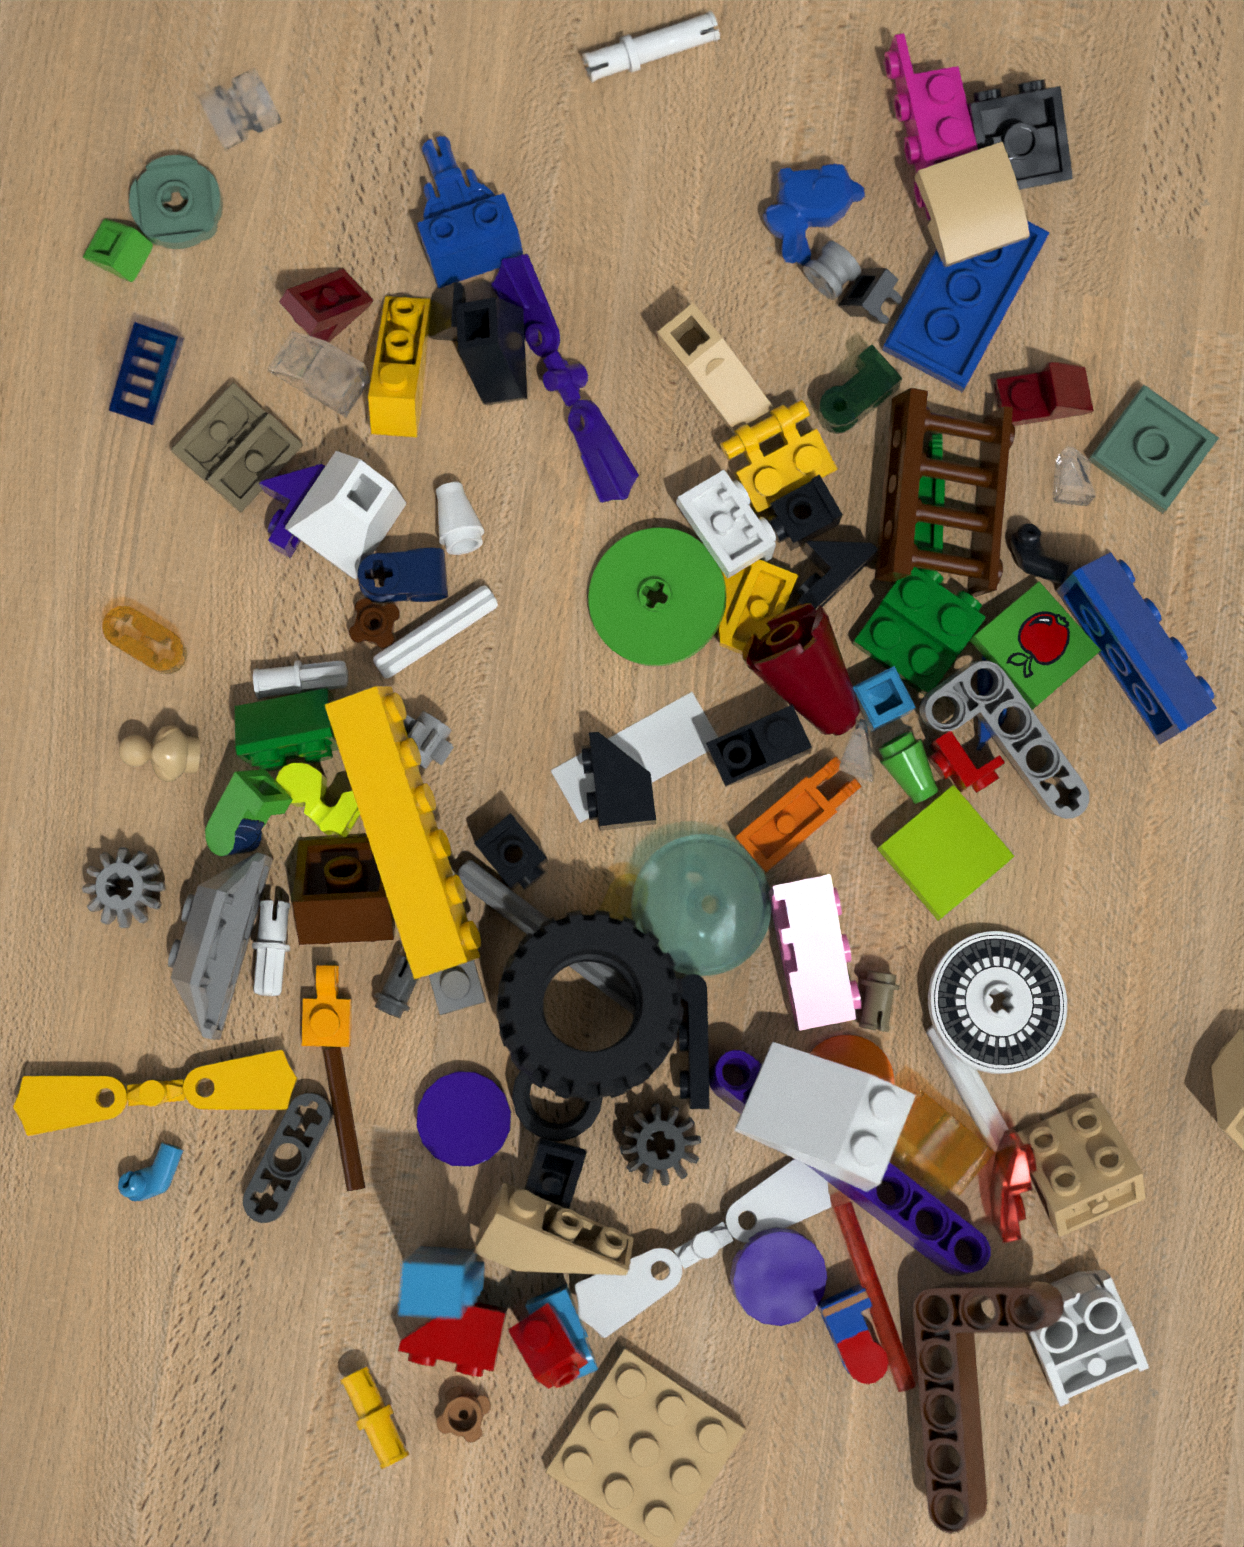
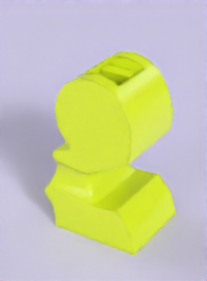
M290 763L278 772L276 782L293 799L291 805L305 807L304 814L326 835L337 834L344 838L348 836L360 817L353 791L342 793L337 804L329 807L325 803L327 778L317 769L305 763Z

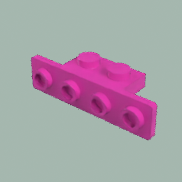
M895 34L889 51H886L884 54V65L888 79H894L898 94L894 96V108L897 120L905 122L908 137L904 139V151L908 164H914L917 173L918 170L978 150L959 67L955 66L914 74L905 34ZM915 181L914 194L916 203L919 208H925L927 220L929 221L931 217Z

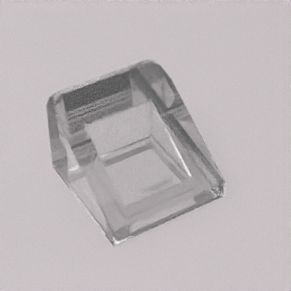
M860 718L854 725L842 754L839 767H841L843 772L868 782H873L875 770L867 720Z

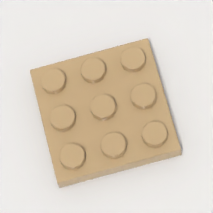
M624 1347L547 1466L545 1473L654 1547H672L745 1433L746 1428L627 1347Z

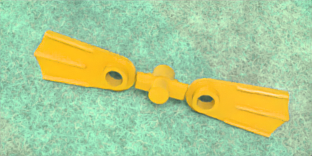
M283 1050L200 1066L193 1069L186 1076L185 1081L184 1079L170 1081L147 1080L141 1084L127 1085V1090L120 1080L111 1076H23L13 1109L21 1120L27 1136L113 1119L124 1111L127 1101L128 1106H159L167 1102L185 1101L186 1098L189 1104L202 1110H287L298 1078L290 1067ZM205 1078L210 1079L214 1084V1092L209 1097L202 1096L198 1091L199 1082ZM106 1088L110 1089L115 1096L113 1104L109 1107H104L99 1102V1094Z

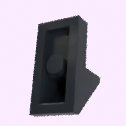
M806 541L802 550L803 553L825 575L821 577L815 572L799 587L796 592L801 598L798 599L796 606L812 603L815 610H818L819 605L824 607L874 559L878 549L872 543Z
M540 1137L536 1142L524 1190L569 1209L587 1150Z

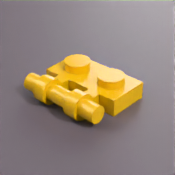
M799 400L788 407L784 404L770 411V417L752 427L745 424L734 430L735 436L720 443L721 449L728 460L744 453L749 463L733 472V474L746 489L750 498L749 505L754 513L765 510L770 506V503L805 485L812 478L818 475L823 478L838 470L817 428L801 436L799 435L795 424L810 416L803 400ZM780 433L785 444L763 455L759 443Z

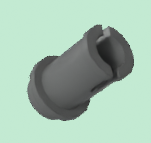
M397 955L382 992H376L374 997L378 999L375 1008L400 1019L404 1011L409 1012L410 1010L407 1003L418 979L414 980L409 962L406 960L407 958Z

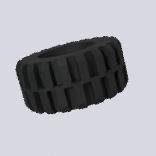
M578 910L567 912L566 917L556 921L553 917L541 923L540 928L533 934L528 933L519 942L517 950L513 955H510L504 967L501 982L499 983L497 997L499 1034L504 1047L506 1046L511 1054L512 1062L519 1071L522 1069L530 1077V1081L542 1089L544 1086L556 1092L555 1096L565 1099L576 1097L583 1098V1101H597L603 1097L610 1096L614 1098L625 1094L627 1090L635 1086L638 1087L651 1076L671 1051L678 1037V1028L683 1018L684 1007L681 1006V995L683 994L681 978H676L673 968L676 964L669 952L664 954L658 947L660 940L650 931L644 934L635 927L636 921L625 916L622 921L609 917V911L596 910L594 915H582V911ZM579 962H595L606 965L618 972L631 988L635 1005L633 1021L627 1033L614 1045L597 1051L578 1050L560 1041L549 1028L544 1015V995L555 975L569 965Z

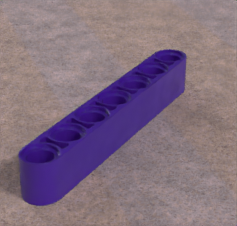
M732 1050L726 1052L712 1065L709 1071L710 1088L716 1096L741 1114L762 1064L744 1051ZM724 1065H735L742 1071L744 1080L741 1086H732L724 1080L722 1075ZM890 1162L881 1181L889 1183L894 1188L895 1201L893 1205H886L879 1200L876 1193L877 1187L866 1192L806 1164L944 1272L952 1276H964L979 1271L987 1265L990 1258V1245L987 1238ZM918 1211H924L932 1217L934 1229L930 1235H925L918 1230L915 1223ZM958 1240L966 1242L971 1248L972 1259L968 1265H964L956 1259L954 1247Z

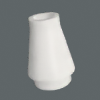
M450 482L439 486L436 489V495L438 499L440 544L444 545L447 553L452 555L466 554L478 549L483 544L481 536L484 534V528L464 493L463 485L459 482Z

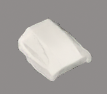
M1106 1270L1076 1272L1050 1283L1062 1295L1064 1302L1063 1314L1053 1325L1030 1332L1029 1335L1060 1407L1069 1403L1068 1398L1137 1368L1140 1372L1149 1368L1135 1329L1122 1304L1113 1280ZM1030 1295L1027 1304L1028 1309L1034 1317L1039 1319L1042 1313L1041 1304L1037 1298Z

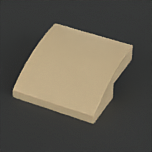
M1003 142L918 170L916 173L915 181L931 217L928 229L944 267L1025 240L1030 236L1020 190Z

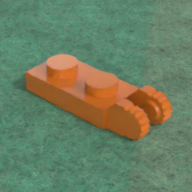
M834 757L812 777L808 778L806 776L734 838L764 874L837 813L835 809L862 787L856 779L848 781L829 801L816 788L839 771L843 764L837 757Z

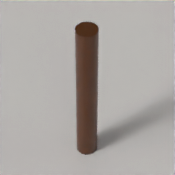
M341 1047L325 1049L322 1051L346 1190L348 1192L364 1189L366 1187Z

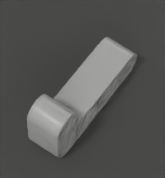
M990 661L970 662L931 689L922 698L919 710L923 722L928 727L939 731H953L974 716H977L1038 802L1048 813L1069 819L1081 815L1087 809L1089 791L1085 783L1006 673L996 663ZM981 668L986 669L991 674L993 680L991 689L984 695L976 694L971 687L973 673ZM942 696L951 699L955 708L953 717L945 723L936 721L932 714L933 703ZM1007 707L1016 709L1020 716L1018 727L1011 733H1004L998 724L1000 713ZM1041 745L1047 753L1046 764L1042 769L1032 771L1026 763L1027 752L1032 747ZM1053 777L1059 786L1072 789L1073 791L1068 795L1071 803L1068 806L1055 803L1060 797L1055 786L1045 781L1040 785V781Z

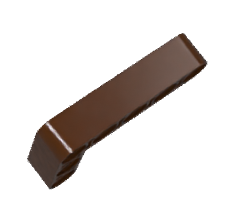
M946 1283L923 1290L914 1301L913 1316L928 1512L933 1524L942 1532L950 1534L960 1532L982 1519L987 1511L974 1333H1030L1053 1325L1063 1314L1064 1302L1058 1289L1050 1283ZM1030 1295L1037 1298L1041 1304L1042 1313L1039 1319L1034 1317L1028 1309L1027 1304ZM939 1296L948 1304L949 1313L947 1319L938 1312L937 1299ZM984 1296L988 1297L994 1304L995 1313L993 1319L986 1316L982 1309V1299ZM942 1346L946 1347L952 1355L953 1362L951 1368L945 1365L941 1359L940 1352ZM946 1395L955 1403L957 1409L955 1417L951 1416L945 1409L944 1398ZM949 1445L959 1453V1467L953 1464L949 1458ZM952 1496L957 1497L963 1504L964 1517L954 1510Z

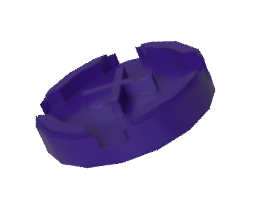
M457 1071L440 1077L425 1091L417 1108L416 1126L422 1144L435 1158L451 1166L471 1167L488 1161L503 1147L511 1131L512 1111L506 1094L493 1080L477 1072Z
M775 1227L759 1231L750 1237V1241L744 1245L742 1250L739 1249L733 1258L730 1273L733 1295L745 1312L762 1324L784 1326L799 1322L814 1311L824 1295L827 1272L823 1256L812 1241L793 1229Z

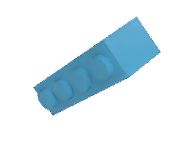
M420 1246L402 1262L399 1315L461 1319L468 1306H473L474 1301H477V1296H480V1291H483L485 1262L476 1261L477 1254L473 1253L474 1249Z

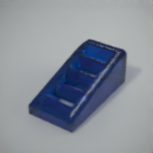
M134 322L108 411L154 425L178 361L184 337ZM146 341L165 346L163 355L144 349ZM140 358L160 364L158 372L137 366ZM133 376L153 381V389L150 390L132 384ZM127 393L149 399L147 408L125 401Z

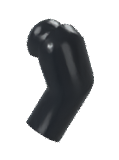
M1029 523L1019 526L1012 535L1011 548L1020 568L1027 574L1062 585L1068 571L1069 562L1045 555L1039 538L1041 531L1037 526Z

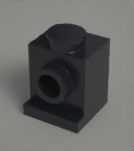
M818 475L805 485L770 503L768 510L770 517L766 518V520L774 530L776 541L780 543L785 540L790 551L805 544L806 541H810L839 525L843 514L823 479ZM799 505H804L809 509L811 515L806 519H799L794 515L793 509Z
M511 813L474 842L479 851L511 890L519 884L526 890L546 873L542 865L548 861L547 857ZM511 846H518L523 851L521 860L516 863H510L505 859V851Z

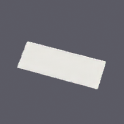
M693 692L613 735L608 740L651 773L653 783L708 752L706 743L718 738ZM581 753L551 770L580 823L589 818L586 792L595 791L594 774H584Z

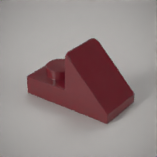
M342 268L287 289L279 303L293 317V320L320 347H323L368 309L374 300Z
M1048 362L1042 372L996 379L994 383L998 409L1004 406L1013 408L1012 424L1014 426L1092 414L1094 412L1086 368L1082 366Z

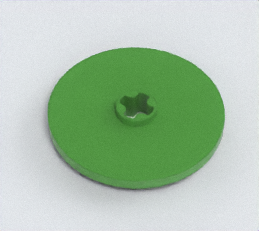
M671 528L643 529L617 541L599 561L590 582L588 595L589 611L593 625L600 638L611 650L621 657L645 666L672 665L698 653L715 635L726 608L727 591L725 578L722 570L705 545L695 537ZM660 586H663L662 592L668 596L665 604L657 602L654 608H651L652 601L647 598V593L650 590L658 591Z

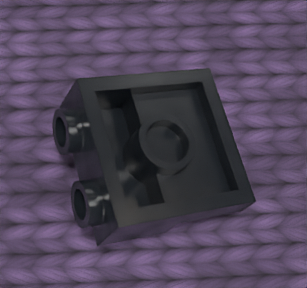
M1045 79L1018 84V94L1002 97L1001 88L973 93L974 102L967 103L978 150L1003 142L1019 190L1073 179L1061 86L1046 88Z

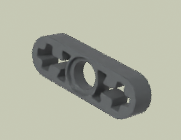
M305 1093L296 1097L289 1105L243 1196L244 1210L252 1220L259 1223H269L280 1218L286 1212L333 1119L332 1106L323 1095ZM314 1101L319 1104L317 1113L323 1116L320 1123H311L304 1133V1136L313 1137V1141L309 1146L303 1139L297 1136L286 1135V1131L289 1126L294 1131L299 1130L304 1120V1116L298 1113L300 1106H310ZM285 1143L295 1145L301 1152V1163L294 1171L280 1169L275 1161L277 1149ZM268 1169L275 1177L290 1180L291 1183L288 1189L283 1184H279L272 1198L278 1203L277 1208H269L264 1213H261L258 1210L260 1202L254 1196L256 1192H266L273 1179L264 1178V1174Z

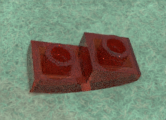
M1014 1129L1004 1131L995 1155L991 1175L990 1203L992 1222L1003 1243L1022 1239L1019 1221L1026 1220V1213L1020 1193L1033 1190L1030 1173L1037 1171L1035 1155L1031 1144H1024Z

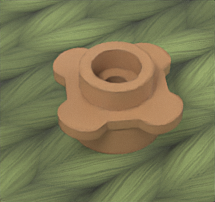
M459 1386L451 1387L445 1394L447 1404L444 1413L439 1415L436 1420L437 1428L443 1434L452 1433L453 1435L464 1437L465 1441L469 1443L476 1442L482 1436L481 1423L484 1415L490 1412V1400L485 1395L475 1397L466 1394ZM461 1410L468 1412L466 1419L460 1418L459 1412Z

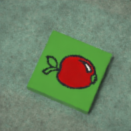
M1040 581L970 640L987 661L996 663L1003 669L1032 710L1101 651Z

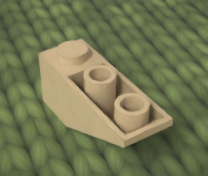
M691 303L657 331L661 347L733 433L734 430L745 424L752 427L771 416L770 411L775 409L723 337L694 303Z
M503 1182L481 1219L473 1253L515 1271L626 1275L630 1267L634 1238L621 1233L615 1228L607 1227L579 1215L571 1209L563 1208L535 1196L527 1190H522Z

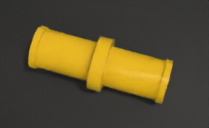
M366 1366L341 1379L340 1382L344 1385L359 1418L355 1422L359 1431L364 1429L380 1463L379 1466L381 1469H384L410 1454L408 1450L406 1451L390 1416L394 1411L390 1404L385 1406L370 1374L369 1366Z

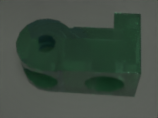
M873 344L858 355L855 367L859 372L843 386H833L822 395L818 409V420L828 432L835 434L847 432L899 390L903 378Z

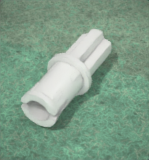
M300 660L294 662V666L253 669V685L257 699L268 696L299 694L324 688L329 690L345 688L348 684L347 667L345 662L341 660L302 665Z
M260 901L258 940L252 943V948L257 950L253 991L258 995L278 996L282 992L285 952L290 951V946L286 945L291 904L278 901L276 919L273 921L274 901Z

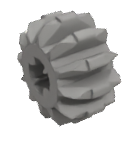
M120 847L117 852L116 861L109 853L104 852L100 855V861L104 866L103 870L93 866L88 867L87 873L97 878L96 884H85L82 890L87 894H97V897L88 903L87 908L91 912L103 909L100 919L102 923L110 925L117 917L119 927L129 928L132 923V914L140 923H146L149 920L148 914L144 909L146 905L156 910L160 909L162 904L158 900L151 898L152 892L165 891L166 885L158 881L151 882V879L160 873L161 868L157 864L145 867L148 858L146 853L138 851L131 859L129 849ZM121 878L133 881V887L127 888L132 891L128 897L116 895L115 888H121V886L116 885Z

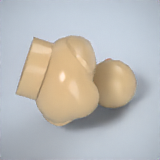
M167 725L157 732L152 743L144 736L138 734L129 735L124 738L119 745V756L124 763L132 767L141 766L150 760L157 777L165 782L175 781L183 773H197L200 761V740L198 736H185L177 726Z

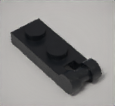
M690 974L681 980L683 988L681 999L687 1003L688 1022L679 1025V1051H688L689 1070H681L679 1072L680 1099H689V1109H710L707 984L701 976Z

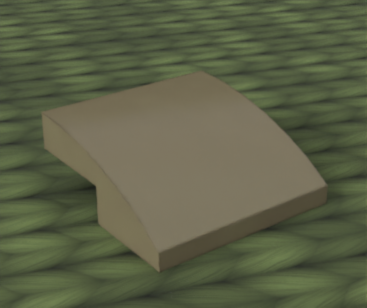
M233 382L170 451L241 513L262 491L259 482L275 477L303 444Z

